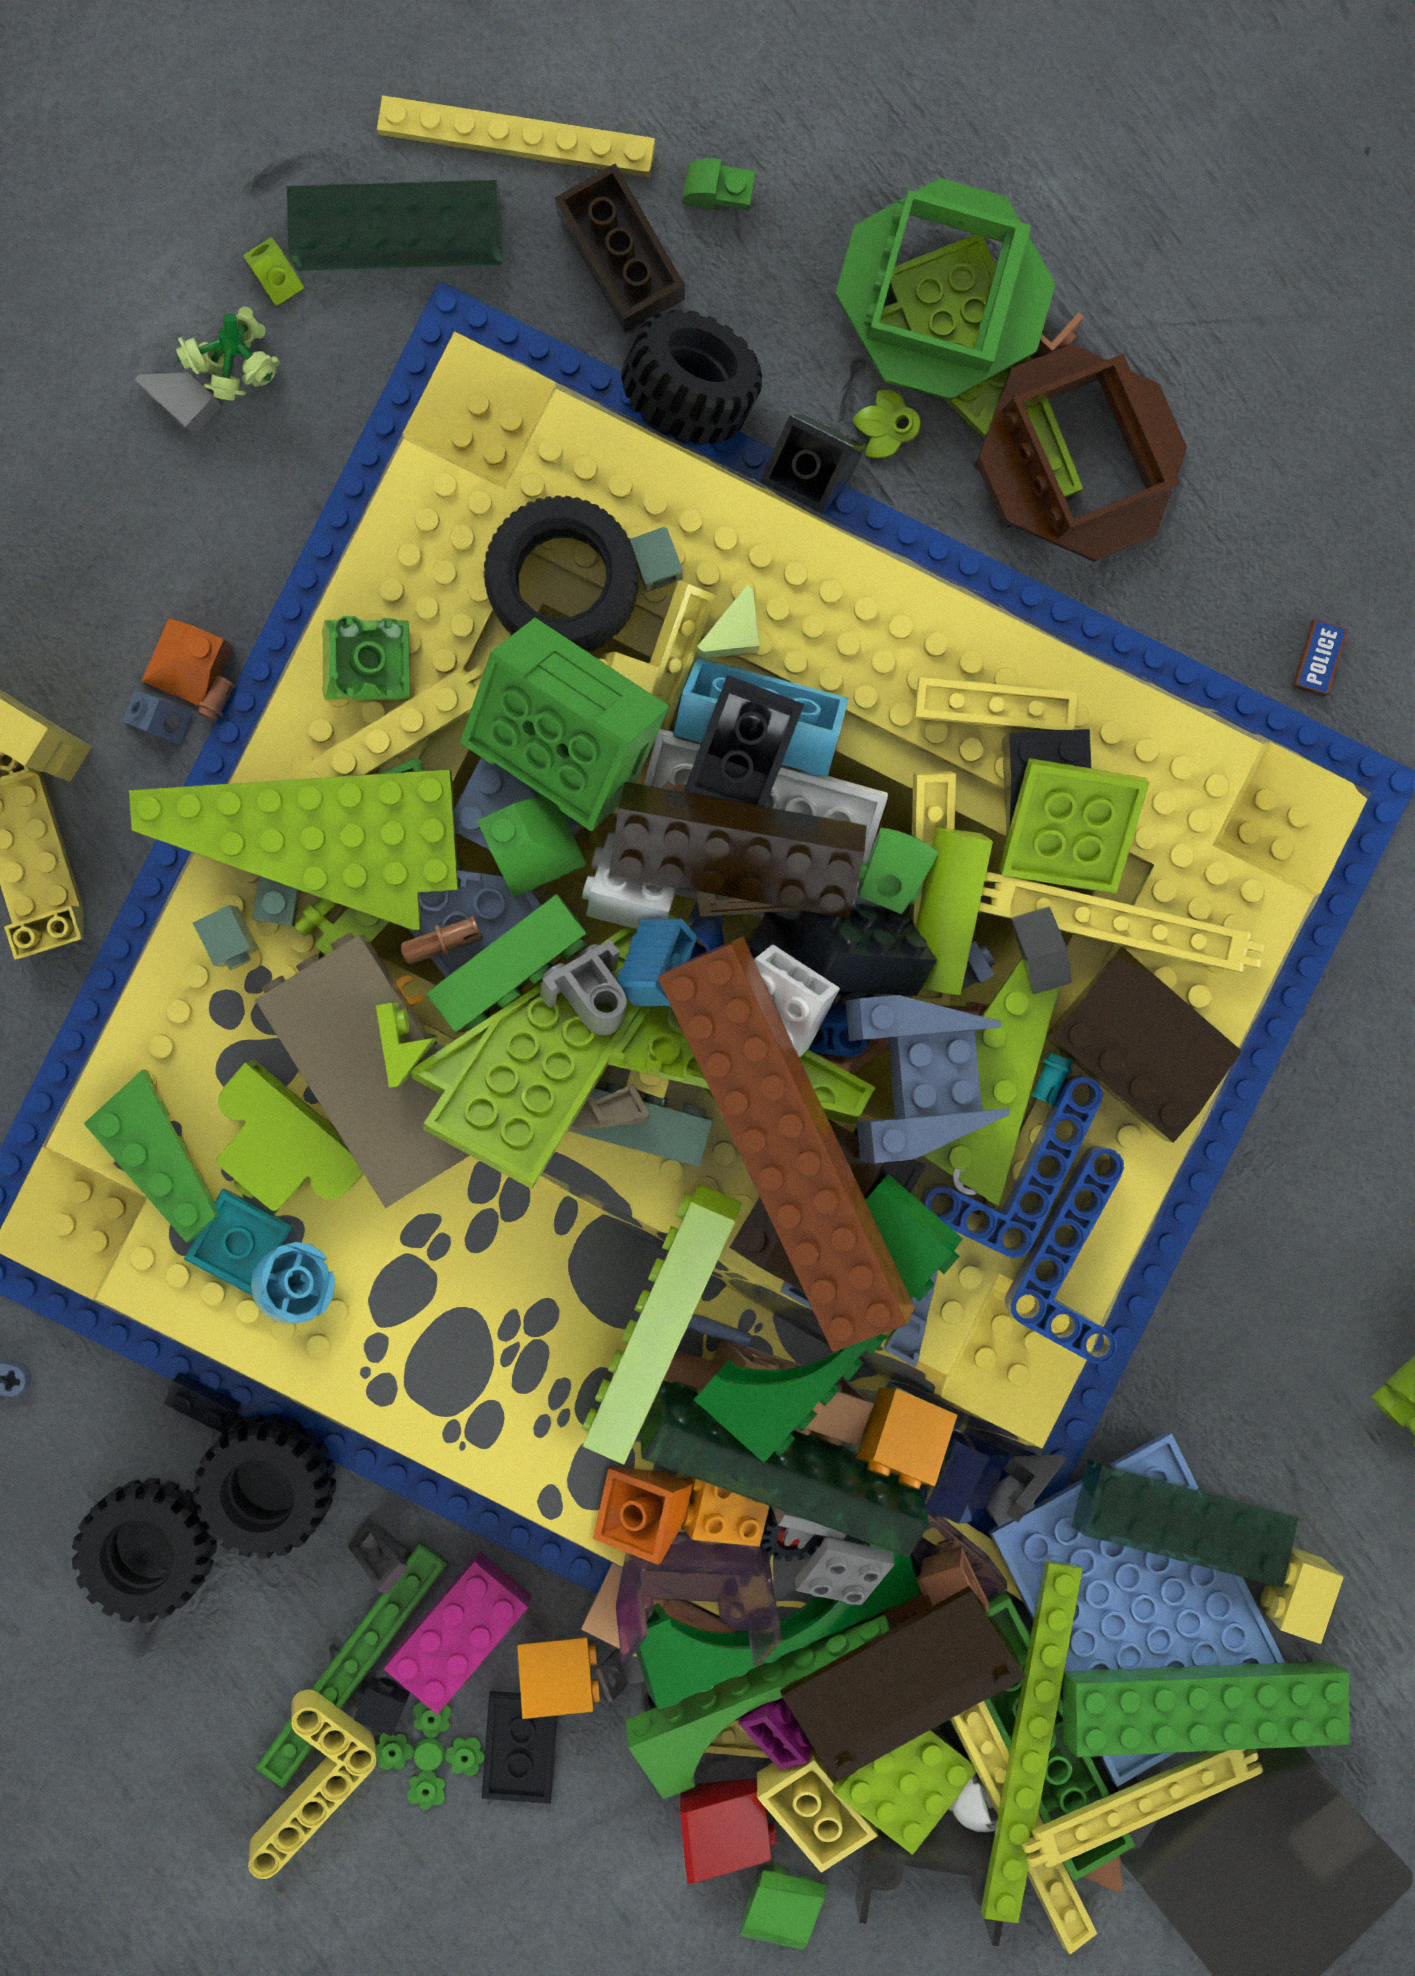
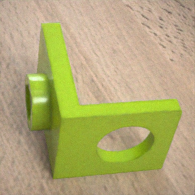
M272 237L243 255L275 306H278L304 289L300 279Z

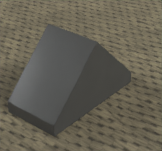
M1050 906L1011 917L1032 994L1072 983L1067 947Z

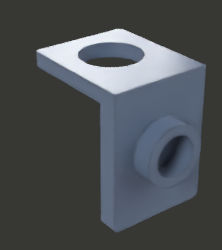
M135 690L122 722L180 745L192 713L164 700ZM175 713L179 718V725L175 731L168 733L164 729V720L167 715Z

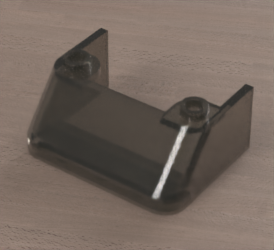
M948 1809L913 1855L878 1827V1836L864 1845L855 1895L859 1923H867L872 1889L881 1891L895 1889L903 1879L905 1866L973 1877L972 1893L975 1901L982 1906L995 1831L976 1832L968 1829L957 1820L953 1811ZM984 1919L991 1944L999 1946L1003 1921Z

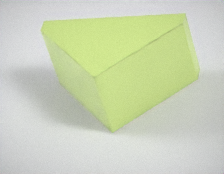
M746 585L698 644L697 654L702 658L759 652L754 589L749 585Z

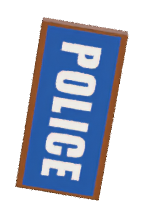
M1318 619L1311 621L1292 687L1322 696L1329 694L1348 628Z

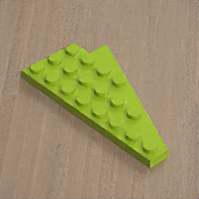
M975 234L896 265L889 285L895 303L883 308L879 322L974 349L996 269L984 237ZM1029 356L951 401L944 400L985 439L1009 371L1013 367L1031 361L1032 358ZM1047 400L1027 408L1026 411L1065 499L1081 493L1083 490L1082 484L1049 401Z
M451 770L129 790L131 830L414 931H422L419 893L459 891Z

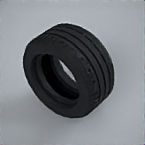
M557 495L553 498L547 496L545 499L539 498L535 502H528L524 507L523 505L520 506L516 512L513 511L510 514L509 518L506 517L503 524L497 528V533L493 534L492 541L488 545L489 550L486 551L485 571H483L486 593L497 618L511 636L533 618H537L587 652L595 651L599 646L603 647L606 642H610L613 639L614 635L617 636L621 628L623 629L626 625V621L629 620L637 600L639 588L638 568L635 552L630 539L627 537V533L622 529L620 523L616 522L615 518L611 514L609 515L605 509H600L599 505L591 504L586 499L583 501L581 498H571V496L566 495L565 497ZM553 538H573L588 544L601 556L606 567V582L600 597L588 610L569 618H551L538 613L522 599L519 593V573L525 558L537 545Z

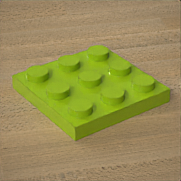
M1029 758L999 867L1001 875L1116 894L1148 790V780L1145 777Z
M931 1729L858 1769L854 1774L837 1780L832 1790L835 1795L913 1855L963 1791L968 1781L977 1772L967 1757Z

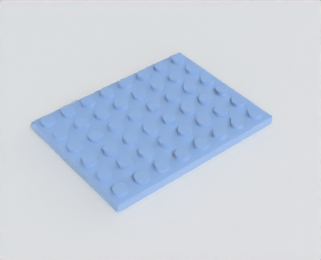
M1169 1432L1156 1437L1034 1505L1035 1509L1026 1513L1018 1523L1014 1520L999 1529L994 1527L988 1531L1032 1621H1034L1044 1560L1078 1564L1083 1568L1064 1672L1285 1663L1173 1435ZM1175 1753L1100 1756L1112 1782L1118 1787Z

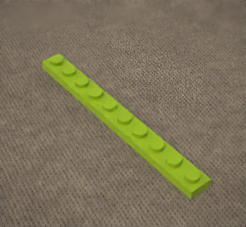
M1044 1560L1024 1670L1026 1678L1022 1681L980 1912L984 1919L1019 1923L1029 1868L1026 1856L1030 1854L1024 1852L1022 1844L1027 1843L1029 1838L1034 1837L1032 1831L1036 1828L1083 1570L1078 1564Z

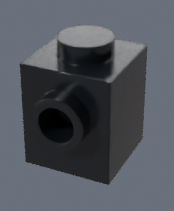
M372 1676L367 1687L360 1686L352 1706L358 1708L354 1721L392 1736L410 1692L398 1687V1684L392 1679L386 1677H379L378 1679Z

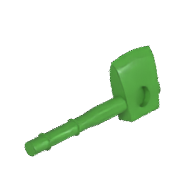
M881 827L867 862H862L858 878V896L902 915L909 903L915 904L922 889L921 884L932 867L939 851L911 835Z

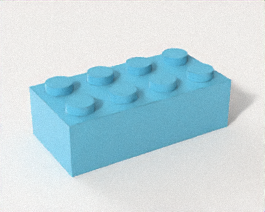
M696 658L681 696L673 733L674 736L694 742H702L726 676L729 675L804 704L781 765L799 769L801 772L809 775L818 774L828 777L849 698L706 659Z

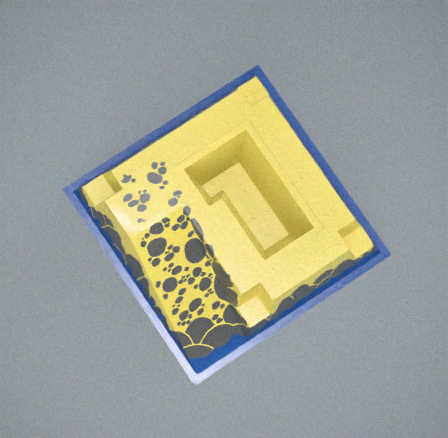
M439 283L436 285L235 682L236 687L233 689L222 711L224 713L223 718L219 717L217 722H215L183 787L279 781L458 669L464 668L468 673L481 666L485 670L490 652L511 636L497 618L485 588L484 562L486 561V551L489 550L488 545L492 541V536L494 533H497V528L503 524L506 517L509 518L510 514L513 511L516 512L520 506L523 505L524 507L528 502H535L539 498L545 499L547 496L553 498L557 495H561V497L566 495L571 496V498H581L583 501L586 499L591 504L599 505L600 509H605L609 515L611 514L615 518L616 522L620 523L629 539L662 527L668 529L683 569V580L680 581L716 595L700 642L746 585L754 589L759 652L702 658L696 651L689 674L698 657L849 698L828 776L888 793L876 837L881 827L912 836L913 772L952 771L956 773L955 830L982 833L992 840L993 844L987 872L1001 875L999 867L1007 841L1002 739L1008 733L1038 731L914 719L919 677L1078 692L1074 730L1090 729L1091 768L1145 777L1149 782L1119 887L1115 894L1034 880H1021L1252 933L1250 941L1266 945L1264 953L1250 950L1247 953V957L1262 960L1261 968L1244 966V971L1241 973L1060 931L1067 947L1072 983L1060 986L1048 1031L1115 953L1123 947L1242 1050L1201 1112L1174 1143L1162 1140L1101 1087L1103 1094L1101 1104L1040 1229L1041 1231L1087 1149L1093 1146H1103L1120 1154L1124 1161L1122 1176L1054 1298L1101 1324L1112 1333L1117 1343L1114 1357L1104 1364L1089 1362L1019 1323L1008 1313L1005 1307V1297L1028 1253L1018 1258L1008 1257L956 1232L963 1238L955 1249V1252L960 1257L945 1274L938 1270L917 1365L914 1367L884 1350V1344L893 1331L891 1330L883 1333L887 1337L872 1355L866 1350L861 1354L859 1359L863 1364L848 1380L857 1390L869 1389L878 1391L879 1387L897 1388L957 1415L946 1455H948V1451L952 1448L953 1442H955V1445L946 1464L943 1461L944 1469L941 1470L938 1477L939 1480L926 1508L924 1505L927 1502L926 1500H928L927 1498L932 1487L919 1490L913 1489L900 1503L875 1484L869 1470H867L866 1464H858L844 1456L833 1443L822 1438L821 1433L812 1431L811 1435H805L793 1430L790 1435L795 1439L784 1453L778 1456L773 1452L764 1462L766 1466L789 1467L798 1472L822 1475L832 1479L842 1510L864 1516L887 1506L901 1520L918 1584L922 1559L944 1552L913 1532L932 1502H935L992 1539L988 1531L996 1526L982 1504L979 1493L1010 1476L1004 1468L1012 1457L1034 1455L1040 1457L1041 1455L1061 1454L1066 1458L1059 1470L1036 1498L1034 1505L1066 1488L1415 790V771L847 485L842 488L824 513H820L759 482L774 448L740 431L731 439L713 445L707 442L703 446L694 445L692 441L685 443L677 441L676 437L670 434L666 436L658 432V428L653 424L649 426L642 420V414L635 412L631 407L630 398H626L622 386L621 371L446 283ZM553 538L537 545L525 558L519 573V593L522 599L538 613L551 618L573 617L588 610L600 597L606 582V567L601 556L588 544L573 538ZM638 571L639 588L637 600L629 620L626 621V625L623 629L621 628L617 636H613L610 642H606L603 647L599 646L597 650L589 651L588 653L598 659L601 658L602 653L617 652L650 663L678 581L646 593ZM342 616H356L360 620H381L383 618L408 620L409 699H324L322 692V630L324 620H338ZM482 677L473 682L475 687L480 684ZM675 711L671 722L673 728H675L678 711ZM470 713L370 775L380 773L415 758L420 759L424 771L451 770L455 809L481 759L479 755L460 743ZM617 814L606 817L593 831H590L583 825L581 826L575 840L587 864L586 866L553 880L552 883L548 882L531 890L541 905L556 894L561 897L589 933L590 937L584 941L587 946L599 945L626 927L587 917L589 900L582 899L587 876L595 877L597 870L591 869L596 847L604 848L608 833L615 834L616 824L612 818ZM456 833L457 855L463 868L461 869L462 871L502 876L490 850ZM156 839L0 1147V1294L172 1381L178 1373H181L241 1403L237 1413L247 1419L251 1416L262 1415L264 1421H266L271 1414L281 1415L282 1421L286 1423L291 1418L301 1422L299 1428L305 1432L310 1428L317 1434L314 1440L318 1444L325 1443L329 1450L326 1455L327 1459L333 1460L335 1463L595 1594L598 1593L609 1567L613 1563L736 1625L737 1629L735 1632L759 1629L774 1624L806 1605L815 1596L796 1591L795 1578L812 1557L807 1551L803 1553L804 1559L798 1560L797 1555H795L792 1561L786 1562L783 1555L779 1561L774 1558V1555L769 1556L766 1553L762 1541L759 1547L692 1540L681 1526L662 1562L657 1565L593 1539L607 1472L610 1467L662 1471L688 1481L689 1471L695 1466L697 1455L763 1463L694 1400L702 1389L663 1379L624 1465L583 1447L588 1434L587 1431L582 1429L590 1408L597 1411L601 1403L596 1401L595 1397L603 1379L611 1382L614 1373L607 1370L616 1350L624 1352L627 1343L621 1341V1338L629 1320L637 1322L641 1313L634 1309L643 1289L651 1292L655 1283L648 1280L657 1258L665 1260L668 1251L662 1249L671 1226L679 1229L683 1220L676 1217V1214L685 1194L693 1197L698 1184H701L742 1202L736 1222L693 1314L701 1315L751 1334V1341L748 1347L801 1365L814 1363L834 1353L828 1344L813 1309L781 1293V1286L784 1280L761 1269L729 1248L760 1196L717 1103L705 1091V1088L670 1080L664 1097L668 1099L667 1106L681 1110L684 1103L707 1109L705 1116L713 1119L700 1167L577 1133L567 1132L533 1189L476 1158L468 1156L387 1208L384 1207L363 1174L350 1190L340 1198L333 1200L323 1199L318 1196L312 1189L311 1178L308 1177L286 1204L277 1211H272L255 1196L249 1198L242 1194L234 1185L236 1180L216 1163L217 1156L245 1125L244 1120L234 1121L225 1117L218 1104L219 1094L245 1062L255 1059L333 1126L255 999L265 994L261 988L270 981L280 976H283L285 980L289 979L299 972L296 968L299 963L315 954L320 959L325 955L314 946L324 932L315 926L305 937L294 926L252 920L259 875ZM984 882V887L993 889L995 883ZM300 890L295 925L304 916L302 911L310 903L314 905L321 897ZM675 894L669 914L687 923L697 900ZM981 896L980 902L990 905L991 898ZM337 903L328 912L326 917L335 923L349 907ZM228 905L239 908L259 950L249 954L250 962L233 970H229L227 965L224 967L213 965L193 922ZM978 912L972 941H976L978 947L985 944L995 961V965L990 967L995 976L983 983L976 982L961 991V995L950 994V1005L942 1006H966V1002L991 1003L1022 957L1011 919ZM749 914L724 915L722 926L724 944L743 936L748 946L762 918ZM391 923L371 945L395 982L403 976H412L413 980L403 986V993L409 998L418 994L422 995V1000L411 1008L425 1031L438 1036L436 1043L447 1046L453 1040L465 1034L467 1030L455 1033L426 995L428 991L446 977L431 958L414 964H407L401 952V944L415 937L408 928ZM697 941L698 944L705 947L700 941ZM578 955L570 961L562 957L552 966H555L560 963L566 965L577 959ZM530 982L521 991L525 994L536 987L537 984L534 985ZM499 1006L489 1013L490 1016L500 1011L501 1008ZM1046 1038L999 1207L979 1193L967 1195L1000 1212L1052 1106L1047 1101L1044 1102L1031 1096L1045 1066L1042 1060L1043 1058L1048 1059L1050 1052L1069 1059ZM889 1050L871 1059L854 1074L876 1087L857 1122L895 1118ZM1072 1062L1070 1069L1073 1072L1072 1074L1067 1073L1065 1080L1072 1076L1091 1077ZM608 1065L595 1086L605 1089L607 1082L626 1087L631 1070ZM141 1070H147L154 1082L152 1086L159 1100H163L170 1114L168 1117L177 1135L181 1136L188 1149L186 1153L194 1169H198L214 1203L221 1190L225 1188L293 1224L294 1227L284 1245L293 1242L306 1243L323 1252L327 1258L324 1262L327 1264L329 1272L333 1271L335 1278L334 1295L327 1309L306 1322L298 1324L275 1322L261 1312L254 1302L252 1295L184 1260L193 1241L187 1243L84 1123ZM1084 1083L1078 1084L1073 1089L1072 1098L1077 1105H1082L1089 1099V1088ZM637 1090L641 1099H644L645 1092ZM831 1119L851 1132L857 1127V1122L856 1124ZM1068 1119L1061 1120L1055 1127V1135L1060 1141L1068 1139L1073 1131L1072 1124ZM1106 1154L1098 1156L1094 1161V1171L1097 1175H1103L1110 1169L1111 1161ZM1047 1155L1040 1159L1037 1168L1041 1176H1048L1055 1170L1054 1158L1051 1155ZM924 1156L915 1159L926 1165L911 1192L919 1201L924 1190L932 1184H943L959 1191L953 1185L951 1175ZM1084 1189L1075 1195L1074 1205L1078 1210H1083L1091 1204L1092 1196L1090 1191ZM1027 1192L1022 1196L1020 1200L1022 1211L1030 1212L1037 1207L1039 1200L1036 1192ZM936 1194L931 1199V1210L934 1213L945 1212L950 1206L948 1194ZM981 1210L971 1212L966 1221L968 1229L974 1231L982 1228L986 1221L985 1213ZM1068 1224L1062 1225L1056 1230L1055 1240L1057 1244H1065L1070 1241L1073 1235L1071 1226ZM1010 1228L1004 1233L1003 1244L1005 1247L1010 1248L1018 1245L1022 1237L1019 1228ZM1051 1260L1039 1262L1035 1270L1037 1278H1048L1054 1269L1053 1262ZM1032 1295L1020 1297L1016 1304L1017 1312L1021 1314L1030 1312L1035 1304L1034 1297ZM1060 1314L1052 1320L1051 1329L1053 1332L1060 1333L1066 1330L1069 1325L1068 1315ZM687 1328L677 1351L712 1361L721 1339ZM1094 1334L1089 1337L1086 1343L1089 1352H1095L1103 1346V1335ZM974 1571L984 1594L998 1587ZM1004 1591L1011 1598L1012 1595ZM862 1620L849 1627H846L844 1631L855 1626H858L860 1624H863L865 1622H868L870 1620ZM830 1634V1635H828V1636H826V1637H823V1638H821V1639H819V1640H817V1641H814L812 1644H814V1643H816V1642H818V1641H821V1640H823V1639H826V1638H828V1637H831V1636H833V1635H836V1634ZM948 1721L943 1723L944 1727H946Z

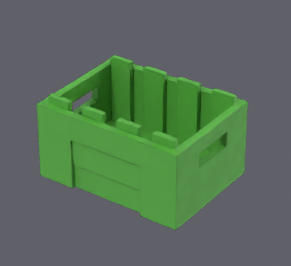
M533 618L490 652L460 743L490 764L496 763L560 806V811L590 831H593L619 806L625 782H637L669 706L537 618Z

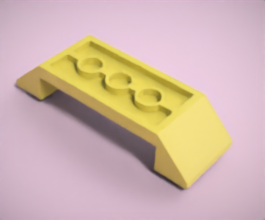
M0 751V886L12 924L4 926L14 960H19L84 939V906L41 772L22 765Z

